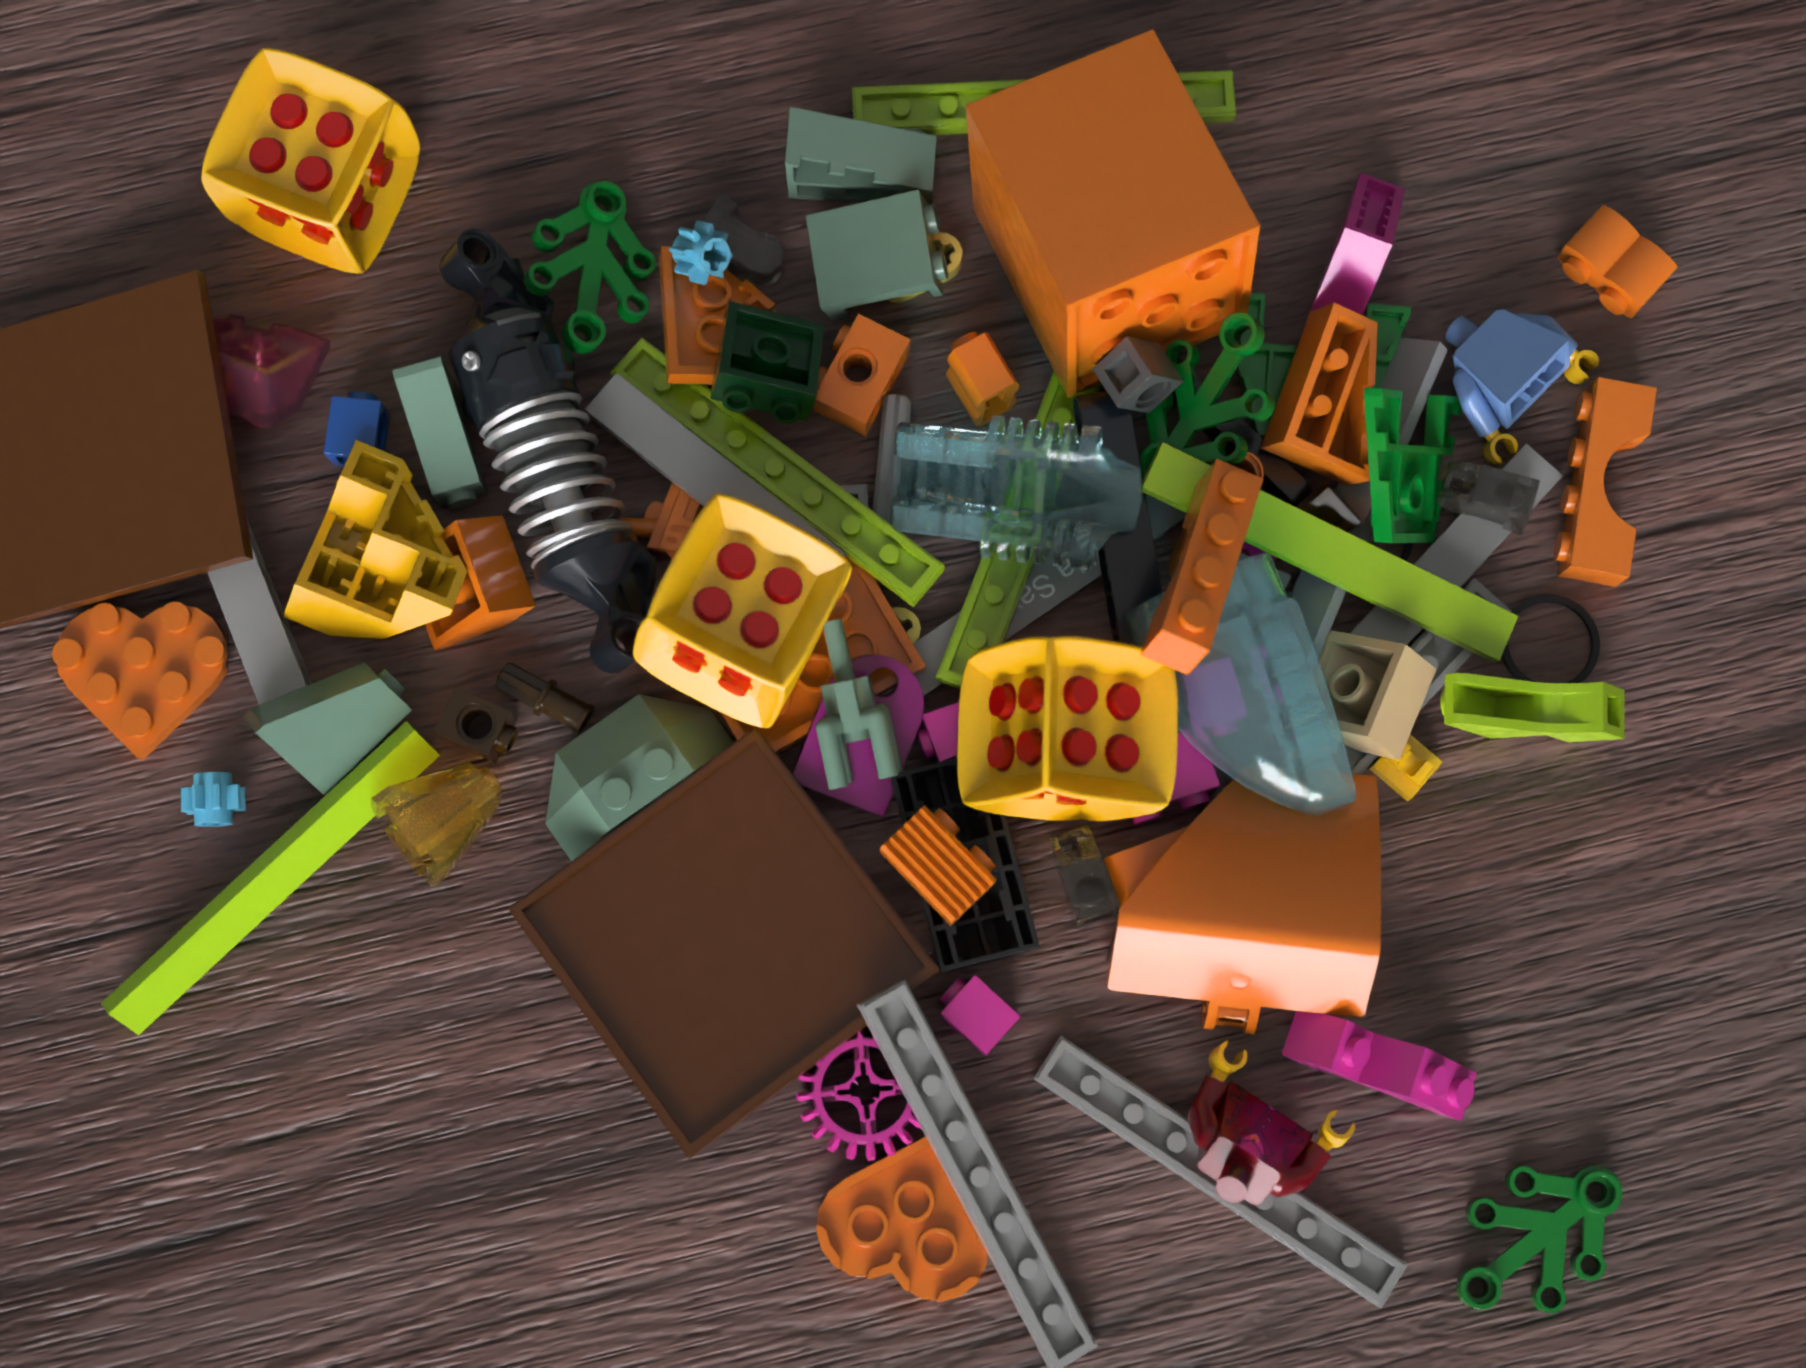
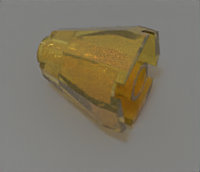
M468 762L388 786L371 798V808L377 819L387 814L392 823L384 829L387 836L420 877L426 874V882L433 888L451 874L498 810L500 800L497 794L502 791V788L487 767L484 766L479 770Z

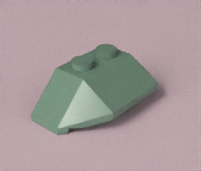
M638 694L556 751L545 824L570 860L573 861L734 742L709 708Z

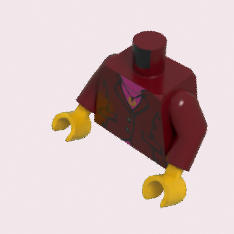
M1226 1040L1209 1054V1066L1213 1072L1211 1076L1205 1075L1188 1112V1122L1194 1142L1199 1146L1196 1160L1198 1168L1217 1181L1216 1191L1218 1195L1232 1203L1241 1202L1245 1199L1252 1205H1260L1268 1194L1280 1198L1305 1190L1331 1158L1328 1153L1330 1149L1341 1147L1353 1135L1355 1123L1353 1122L1344 1134L1335 1133L1331 1129L1330 1121L1339 1110H1333L1319 1125V1139L1316 1143L1310 1141L1313 1137L1311 1132L1230 1080L1227 1085L1225 1084L1227 1076L1242 1068L1247 1062L1248 1057L1247 1051L1243 1049L1237 1053L1233 1063L1229 1064L1223 1055L1224 1049L1228 1044V1040Z

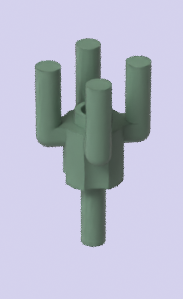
M842 619L827 621L823 630L835 682L820 686L826 716L817 721L816 732L829 790L842 788L854 782L846 743L869 738L879 779L897 776L899 772L903 771L890 709L884 704H876L870 675L854 677Z

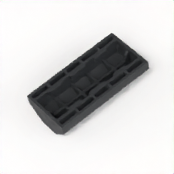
M957 758L899 772V775L890 777L902 826L924 805L932 813L940 808L960 828L955 837L968 850L974 845L978 846L996 866L990 872L997 879L995 884L951 926L921 896L940 973L973 967L1039 948L1040 945L1006 816L976 810L963 804L958 786Z

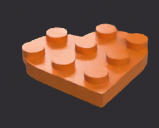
M170 602L141 619L126 608L115 607L109 603H100L91 609H87L69 622L60 635L59 641L53 646L52 658L57 664L58 674L67 688L138 759L143 761L217 689L227 674L228 668L225 666L229 655L227 643L229 642L219 623L197 607L186 606L180 602Z
M926 1136L896 1151L894 1155L887 1156L843 1179L827 1193L818 1209L816 1232L821 1250L834 1267L843 1270L851 1276L873 1279L892 1273L904 1290L916 1295L918 1298L943 1302L964 1295L978 1283L982 1272L987 1266L988 1253Z

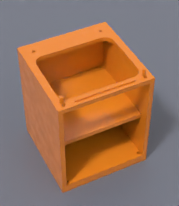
M1153 29L966 105L973 209L1067 398L1102 384L1094 373L1093 368L1126 336L1159 343L1166 353L1168 346L1175 340L1181 339L1196 345L1218 336L1220 327L1228 316L1234 313L1248 314L1260 225Z

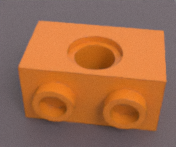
M860 314L857 315L851 327L844 324L832 347V351L837 353L829 369L823 366L820 368L814 412L866 437L882 408L883 398L890 393L910 355L911 339ZM861 365L869 369L871 375L862 382H854L845 376V372L852 366Z

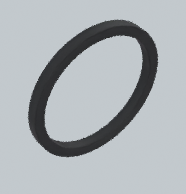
M1553 594L1537 595L1518 604L1511 613L1518 615L1525 608L1538 603H1555L1569 608L1582 619L1590 635V657L1583 671L1576 678L1566 683L1583 682L1593 671L1600 652L1599 633L1589 613L1575 601ZM1507 642L1501 657L1510 674L1517 680L1536 682L1525 676L1517 668L1511 658Z

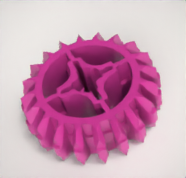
M863 1028L856 1034V1037L850 1038L815 1065L817 1067L814 1075L805 1072L797 1078L802 1082L812 1083L811 1092L801 1091L796 1093V1100L801 1102L812 1100L814 1109L804 1111L800 1117L804 1122L810 1121L816 1116L820 1119L822 1124L811 1132L814 1139L820 1138L827 1130L834 1135L827 1145L828 1151L834 1152L838 1148L840 1141L844 1140L849 1142L846 1151L847 1159L853 1160L855 1158L857 1145H866L867 1160L873 1161L876 1159L874 1144L883 1142L888 1156H892L896 1153L895 1146L890 1140L892 1137L898 1134L906 1145H910L913 1142V1138L904 1130L905 1126L911 1122L915 1127L922 1128L907 1102L899 1119L889 1128L877 1133L875 1111L878 1103L883 1098L904 1094L896 1080L881 1079L872 1071L869 1048L879 1049L874 1037L864 1036L865 1028ZM854 1049L855 1071L852 1078L844 1084L823 1087L824 1077L830 1065L840 1055ZM861 1063H865L866 1076H869L871 1084H879L880 1087H893V1090L880 1091L878 1098L873 1097L875 1102L869 1105L870 1118L868 1119L865 1117L864 1106L861 1105L859 1097H851V1094L838 1095V1091L850 1090L852 1083L857 1084L855 1079L861 1076ZM849 1101L854 1104L860 1116L861 1134L852 1133L840 1127L828 1114L824 1102Z

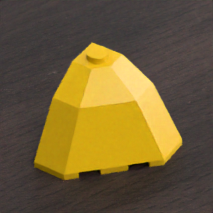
M355 441L340 474L326 515L294 584L283 615L284 618L329 636L385 639L451 615L468 571L459 555L453 556L442 537L444 529L428 501H421L410 482L412 474L402 458L361 441Z

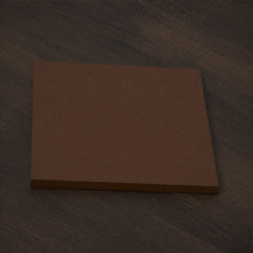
M198 270L190 271L0 328V628L253 560L204 273Z
M757 727L508 907L510 913L688 1159L694 1157L865 1028L867 1024L857 1007L858 1003L899 980H905L912 992L939 972L937 965Z

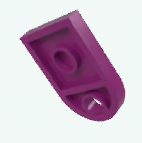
M864 654L851 658L855 678L871 675L874 670L881 667L890 668L896 675L897 683L895 688L889 694H874L876 704H884L890 709L903 767L923 718L924 697L921 686L914 674L905 665L892 657L881 654ZM833 674L829 678L827 684L835 682ZM821 696L810 728L792 769V775L804 787L883 817L893 794V787L890 777L879 779L870 738L846 743L854 782L849 783V786L829 790L816 732L817 721L826 716L823 697Z

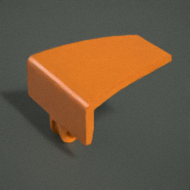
M1250 763L1186 828L1119 909L1108 973V989L1120 992L1203 1000V1029L1214 1030L1215 1025L1242 1028L1244 1034L1253 1035L1257 1028L1261 1007L1363 1017L1366 1012L1381 946V843L1376 777L1365 774Z

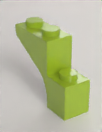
M1469 673L1445 674V689L1440 696V707L1444 715L1445 725L1490 739L1543 735L1565 742L1625 739V690L1606 682L1542 683Z

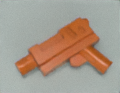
M671 483L664 504L658 501L652 502L648 506L644 518L619 517L618 520L631 523L637 537L650 538L647 546L649 552L668 555L673 559L703 506L674 483Z

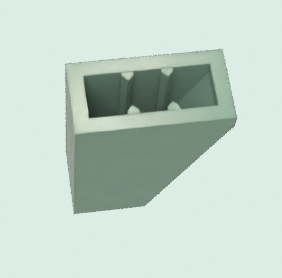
M441 356L392 370L433 498L440 507L448 505L449 509H459L474 504L477 501V496L488 493L467 418L462 408L458 386Z
M361 663L253 707L243 717L257 735L325 796L412 709L399 697L406 689L385 668L377 675L366 663Z

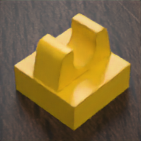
M1410 734L1400 760L1380 756L1369 769L1403 799L1409 801L1443 762Z

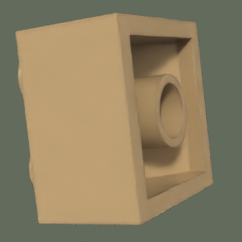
M1330 630L1300 702L1295 703L1289 720L1358 751L1400 760L1437 669L1406 644Z

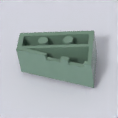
M790 107L785 157L788 197L792 199L861 203L919 189L928 205L932 204L937 136L927 134L919 129H900Z

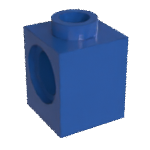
M358 391L348 392L347 397L332 396L324 454L334 466H345L356 440L385 451L390 413L381 401H377V396Z

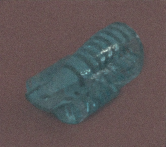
M993 415L988 432L901 422L895 427L894 454L902 458L900 483L897 485V495L891 500L890 524L893 529L907 533L980 541L982 558H993L998 543V557L1000 560L1009 561L1013 554L1014 545H1016L1017 562L1027 563L1033 547L1035 564L1046 565L1049 552L1052 550L1053 566L1064 567L1067 553L1070 552V566L1072 569L1089 570L1092 558L1110 535L1136 529L1143 502L1141 467L1116 458L1111 450L1102 448L1103 430L1102 427L1084 425L1080 442H1077V425L1070 423L1065 424L1062 439L1059 440V424L1052 421H1047L1043 438H1041L1040 420L1029 419L1025 436H1023L1022 418L1011 417L1007 434H1005L1004 416Z

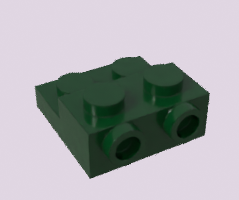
M729 301L724 315L720 350L715 362L710 399L722 401L723 406L732 412H745L751 408L771 413L772 418L779 423L791 424L798 420L807 422L817 397L824 324Z

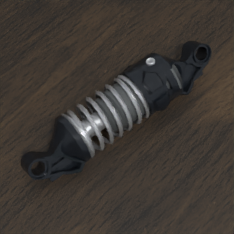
M467 229L461 233L442 256L439 264L440 273L444 280L452 287L470 294L475 301L470 318L448 353L464 394L462 408L469 420L476 425L479 435L484 439L483 444L488 448L496 449L498 455L493 460L491 466L497 470L504 471L506 475L500 488L508 493L518 492L519 497L511 503L508 510L519 515L546 508L545 511L525 520L517 530L519 534L526 537L555 531V533L534 542L526 552L529 557L534 558L531 567L533 568L536 582L542 587L567 595L599 615L595 635L590 643L591 659L604 672L610 674L620 673L636 662L633 657V647L638 628L647 617L653 600L652 594L656 582V558L639 544L631 523L618 520L625 506L622 501L610 498L616 484L613 479L602 476L607 461L605 457L593 453L599 440L596 435L585 432L590 418L587 413L577 410L582 398L573 377L575 361L565 345L560 344L552 324L554 301L547 295L536 296L526 289L524 285L525 274L519 259H511L503 247L491 235L481 229ZM591 461L596 462L598 465L595 470ZM601 483L607 487L598 497L584 499L582 491L592 484ZM600 506H613L615 508V511L605 520L593 521L590 514ZM616 639L622 642L623 646L625 647V651L619 647V645L616 642Z

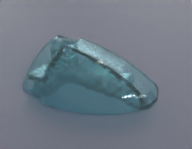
M1270 553L1259 554L1238 561L1211 650L1189 675L1175 670L1178 687V729L1191 745L1215 766L1243 786L1274 802L1310 815H1322L1348 806L1356 799L1354 780L1327 684L1300 606L1294 598H1287ZM1165 592L1125 614L1136 646L1143 647L1154 611Z

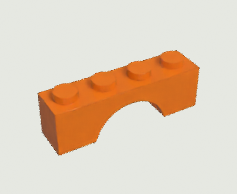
M1598 377L1586 391L1579 393L1574 412L1575 420L1581 421L1578 438H1573L1567 459L1568 466L1574 467L1571 485H1566L1560 506L1561 513L1567 514L1565 530L1558 533L1553 552L1554 560L1560 561L1558 577L1617 587L1630 577L1637 529L1623 521L1610 506L1604 489V473L1607 463L1613 454L1637 447L1650 435L1657 392L1656 387Z
M1216 459L1197 483L1182 528L1187 530L1184 548L1171 582L1154 611L1140 655L1189 675L1211 650L1263 482L1262 478Z

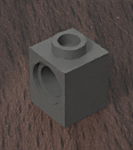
M1126 336L1093 368L1094 373L1117 408L1144 413L1152 412L1184 382L1159 343Z

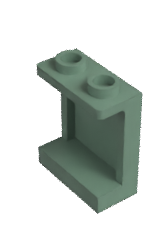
M919 189L806 215L819 304L822 311L831 321L849 318V308L923 291H929L933 297L943 295L941 280L948 279V268L943 251H936L934 234L941 232L939 215L935 204L928 205Z

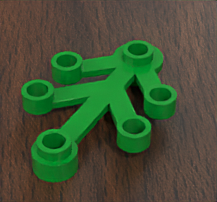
M609 181L593 182L587 185L579 196L578 207L555 219L546 218L541 220L531 233L533 245L541 252L550 253L558 248L565 235L589 225L587 238L584 243L548 262L534 263L524 276L526 289L536 296H544L551 291L557 280L582 267L575 313L570 316L562 328V338L566 347L578 354L593 352L605 338V324L596 314L602 276L619 299L617 313L623 321L630 324L638 323L650 309V303L646 295L638 291L629 278L636 281L647 279L656 267V259L651 251L643 248L623 219L626 213L625 195L616 184ZM595 202L603 204L607 212L601 210ZM541 230L550 232L554 237V241L545 239L542 236ZM608 233L627 256L623 262V269L607 247ZM633 259L641 260L645 264L646 269L638 268ZM534 273L543 275L547 280V284L537 282ZM627 301L634 302L638 306L639 312L630 310ZM574 331L582 332L586 336L587 342L579 339Z
M1234 313L1224 320L1219 331V338L1224 349L1198 391L1193 370L1200 359L1198 348L1181 339L1173 341L1168 346L1166 355L1184 380L1175 389L1180 420L1170 435L1166 412L1173 404V393L1165 398L1152 412L1146 413L1151 445L1145 448L1140 457L1143 478L1158 446L1162 442L1207 464L1214 462L1216 459L1228 464H1237L1246 457L1248 451L1246 440L1233 432L1219 434L1214 442L1192 447L1188 446L1197 431L1246 417L1255 421H1264L1273 414L1275 409L1273 397L1258 388L1249 389L1242 397L1215 404L1244 356L1256 353L1263 344L1265 337L1264 328L1257 319L1245 313ZM1251 329L1252 334L1249 341L1242 345V334L1244 331ZM1187 348L1188 356L1186 360L1178 364V353L1182 349ZM1258 397H1262V408L1258 412L1253 413V401ZM1231 440H1235V451L1232 455L1226 456V444Z
M1516 1166L1507 1172L1505 1185L1514 1196L1527 1198L1537 1192L1569 1198L1553 1212L1497 1205L1496 1202L1489 1198L1479 1197L1471 1200L1466 1208V1217L1472 1226L1479 1229L1503 1226L1530 1231L1485 1267L1472 1266L1463 1270L1456 1282V1291L1460 1300L1465 1305L1479 1310L1493 1307L1501 1297V1283L1543 1249L1540 1282L1533 1287L1531 1300L1540 1311L1546 1313L1561 1311L1566 1304V1293L1562 1288L1567 1229L1581 1218V1249L1576 1251L1571 1258V1270L1576 1277L1582 1280L1596 1281L1600 1279L1606 1270V1262L1602 1256L1605 1217L1616 1211L1621 1203L1623 1193L1618 1177L1611 1170L1602 1166L1584 1167L1573 1178L1539 1174L1527 1166ZM1520 1172H1525L1530 1177V1186L1523 1192L1519 1191L1515 1186V1177ZM1594 1181L1602 1188V1195L1597 1201L1590 1200L1587 1195V1187ZM1483 1203L1487 1204L1491 1210V1217L1486 1223H1480L1475 1217L1476 1208ZM1587 1255H1591L1596 1262L1595 1270L1589 1275L1583 1273L1580 1266L1581 1260ZM1475 1277L1481 1278L1484 1282V1291L1478 1297H1473L1468 1291V1284ZM1552 1287L1556 1292L1557 1298L1552 1306L1546 1307L1541 1301V1293L1545 1288Z

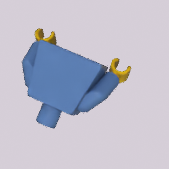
M1501 309L1496 310L1480 327L1466 317L1460 316L1453 321L1445 336L1446 341L1458 348L1453 355L1455 375L1452 382L1461 408L1479 437L1485 436L1487 439L1483 446V455L1493 465L1502 464L1501 458L1495 451V445L1498 441L1505 445L1506 450L1511 455L1515 454L1518 450L1517 440L1512 435L1501 434L1498 430L1500 425L1508 429L1563 373L1565 378L1573 384H1582L1589 380L1587 373L1580 369L1579 362L1588 370H1593L1599 365V357L1595 352L1591 350L1579 352L1576 349L1578 343L1548 315L1513 314Z

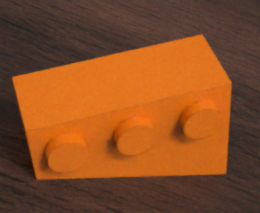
M1335 302L1309 313L1261 449L1345 486L1370 481L1364 388L1375 386L1378 322Z

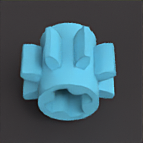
M696 220L694 230L680 227L678 229L679 235L675 238L669 250L672 252L673 259L677 263L674 272L689 276L690 282L701 285L707 284L708 275L722 278L724 276L723 271L727 268L733 256L726 242L729 236L728 233L714 230L712 223Z
M196 773L193 775L192 787L180 788L181 812H186V815H194V826L222 827L233 825L234 812L246 811L245 787H240V784H232V773Z

